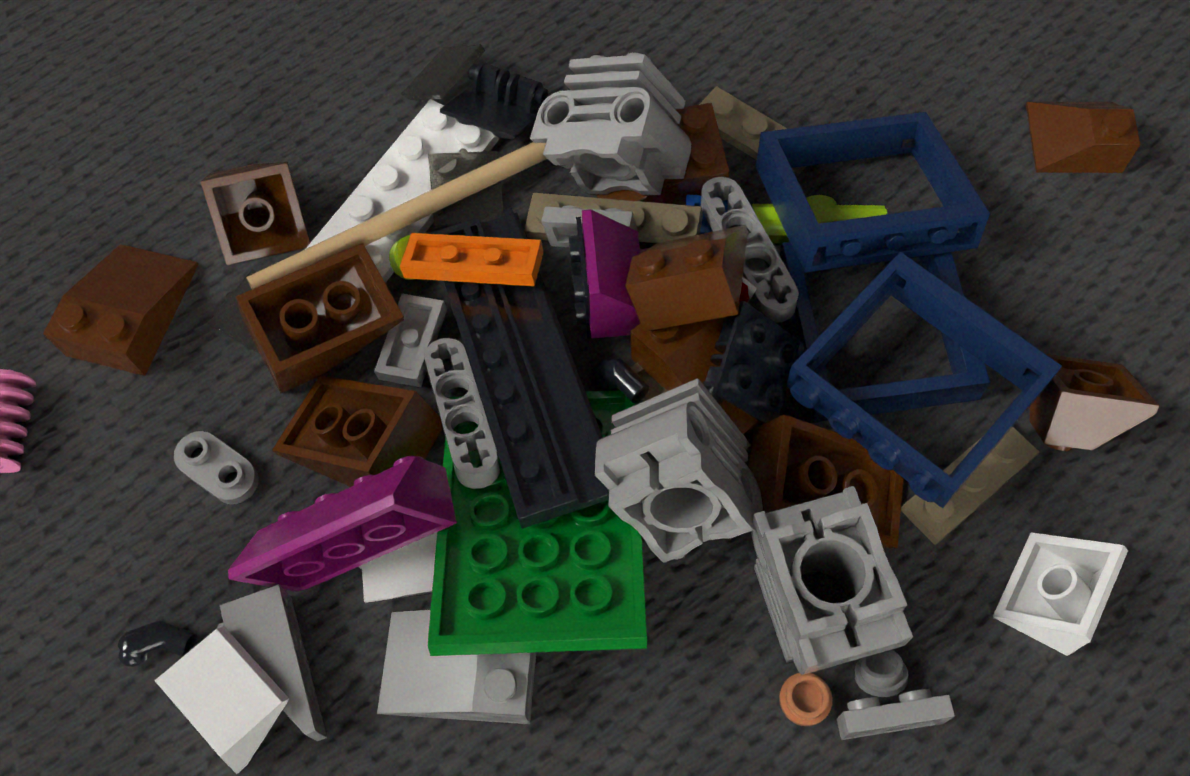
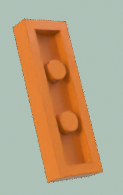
M411 233L400 269L403 277L406 279L535 286L543 256V247L541 240Z

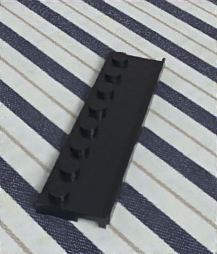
M512 208L503 210L505 216L480 223L479 218L429 233L527 239L517 212L513 213ZM540 271L538 272L535 286L444 281L521 528L523 529L609 500V489L595 476L596 446L603 436Z

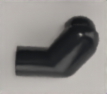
M616 358L600 361L592 370L591 378L596 388L603 391L618 388L632 403L642 400L649 391V386L622 359Z
M156 621L127 631L118 642V648L120 649L118 658L122 664L135 667L147 660V652L158 648L183 657L192 650L198 636L168 623Z

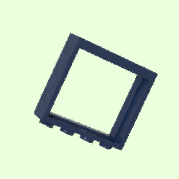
M926 112L766 131L760 134L756 169L804 273L890 261L899 252L911 258L978 248L990 213ZM913 139L912 142L903 143V140ZM912 152L944 207L818 224L792 168ZM818 247H822L821 252H817Z
M784 242L782 243L780 258L799 292L795 313L784 322L785 327L793 326L795 337L801 341L797 352L798 359L816 341L818 333L802 267L791 243ZM818 247L817 252H821L822 247ZM951 252L919 256L924 269L964 296ZM941 332L953 374L839 389V391L872 415L980 400L989 386L990 380L984 362ZM824 366L818 375L829 383L826 367ZM811 408L814 422L829 420L816 409Z
M899 252L791 366L786 387L790 389L792 396L801 405L807 408L813 407L829 419L831 427L839 435L847 439L853 438L866 448L876 464L886 470H894L907 480L910 488L918 497L927 502H935L943 509L1046 389L1062 366L905 254ZM890 296H893L1022 390L950 475L818 375L820 370Z

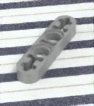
M715 177L708 180L702 188L701 207L712 231L727 229L733 225H746V228L751 232L747 235L743 277L757 287L750 300L753 307L775 323L785 322L793 316L797 305L799 292L794 280L736 181L727 177ZM722 200H728L727 212H725ZM751 258H760L769 264V268L764 271H753L745 265V262ZM772 283L771 290H772L774 296H775L778 300L785 299V300H784V303L779 304L776 299H769V300H768V298H769V292H770L769 284Z
M443 338L436 340L427 346L424 358L456 476L465 487L472 489L487 487L498 478L500 465L497 449L465 347L456 339ZM450 358L453 370L445 372L442 360ZM460 387L468 390L467 394L458 399H449L444 396L452 388ZM465 421H472L478 424L477 429L469 434H459L453 431L459 423ZM477 449L483 466L473 468L468 451Z

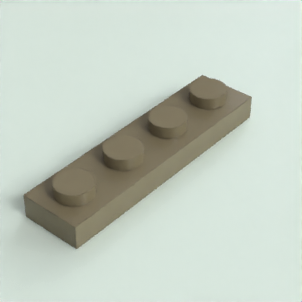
M533 193L524 232L528 238L549 241L541 222L545 206L563 207L571 205L580 209L596 210L617 208L633 212L639 234L640 249H646L660 242L699 235L703 212L701 206Z

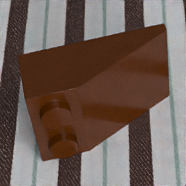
M712 103L675 109L681 115L680 124L677 125L687 134L691 141V153L684 179H665L660 195H641L632 190H618L609 194H596L597 198L686 205L687 194L701 195L703 185L708 180L715 177L729 178L730 172Z
M746 225L660 242L632 257L625 286L644 332L738 315L748 234Z
M363 243L235 296L242 320L280 394L315 379L319 375L325 374L404 321L403 314Z
M120 244L62 296L43 335L67 357L145 376L199 264L195 261Z
M723 317L645 332L640 323L630 331L632 360L638 363L647 374L667 391L697 378L703 384L709 367H718L710 362L711 355L723 354L714 348L716 341H719ZM788 387L785 392L784 400L791 395L790 389ZM724 399L722 404H719L744 436L760 423V421Z
M319 375L272 451L285 459L351 487L354 486L356 479L367 475H377L394 467V462L403 457L420 456L425 460L443 426L439 415L416 391Z
M782 415L753 429L748 467L758 483L765 513L843 492L845 488L854 486L861 505L867 503L882 546L898 548L903 477L894 470H886L876 464L870 457L868 450L853 438H844L837 432L787 415Z

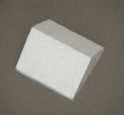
M1031 532L993 617L1068 656L1091 641L1128 550L1124 545Z
M224 626L214 630L154 680L220 758L236 774L248 765L289 700L288 696Z

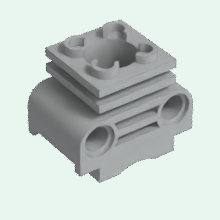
M633 52L628 53L626 56L604 57L594 55L590 58L571 59L569 68L575 75H566L564 84L570 90L555 92L543 101L538 110L530 139L534 143H546L543 155L554 165L571 168L570 173L577 185L588 194H609L618 190H632L641 195H660L665 179H684L691 153V141L687 134L677 125L680 124L681 115L675 109H684L685 100L645 54Z
M698 378L612 415V423L616 428L611 429V435L597 442L595 476L609 489L608 506L622 521L630 524L639 532L650 550L663 563L683 558L684 555L705 541L722 538L730 539L754 530V513L763 511L758 483L749 467L745 464V461H748V453L743 447L747 446V439Z
M854 486L845 488L843 492L773 512L765 513L761 511L754 513V530L751 531L758 557L754 570L786 663L794 661L801 675L905 646L913 638L903 612L907 606L903 592L885 555L867 503L861 505ZM810 572H821L832 576L841 584L846 592L847 601L844 603H828L819 600L807 590L801 576Z

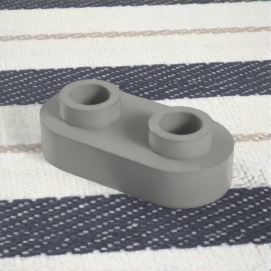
M204 431L193 432L183 437L175 448L174 462L178 469L221 502L238 504L250 498L255 492L259 481L255 467L246 458L214 435ZM203 448L202 453L198 457L191 458V454L195 449ZM237 472V477L232 482L225 483V478L228 474Z

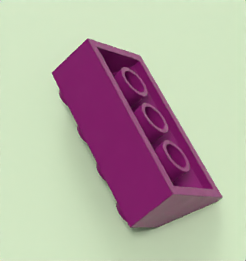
M420 456L403 457L395 461L394 467L377 475L360 477L354 481V486L339 493L322 495L315 500V504L303 510L280 515L277 518V522L256 532L228 569L229 580L267 587L279 584L284 590L297 592L311 588L456 524L457 521L446 468L424 460Z

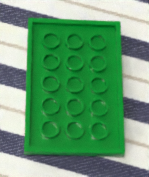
M620 390L585 391L603 438L611 435V429L616 428L612 423V415L635 406V403H632ZM460 396V397H449V399H458V398H461V397H463V396ZM465 421L459 423L453 431L459 434H469L477 429L478 424L472 421ZM445 437L443 467L446 468L457 523L437 532L427 644L430 656L647 648L642 536L633 526L622 521L608 506L609 500L522 529L499 455L500 473L498 478L487 487L479 489L468 488L461 484L456 476ZM478 450L468 451L473 468L483 466L480 462Z

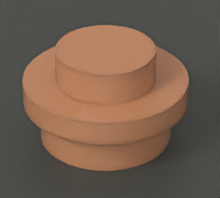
M797 673L789 677L780 690L779 702L783 713L790 721L800 726H814L822 722L830 713L832 693L827 683L813 673L804 675Z

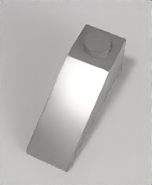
M278 584L220 605L223 622L218 624L217 628L224 626L288 696L289 700L283 708L287 716L306 736L316 741L327 738L291 595Z

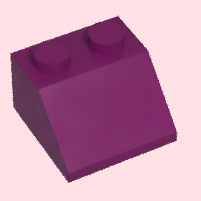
M591 209L582 210V231L587 283L589 285L591 338L631 335L630 331L640 324V321L625 285L632 257L646 249H640L638 231Z

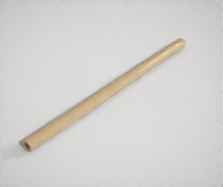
M532 142L246 277L251 289H254L362 243L366 246L546 160L547 158L543 155L546 143Z

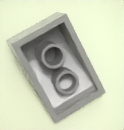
M430 610L391 613L377 714L530 724L536 652L430 656L427 646Z

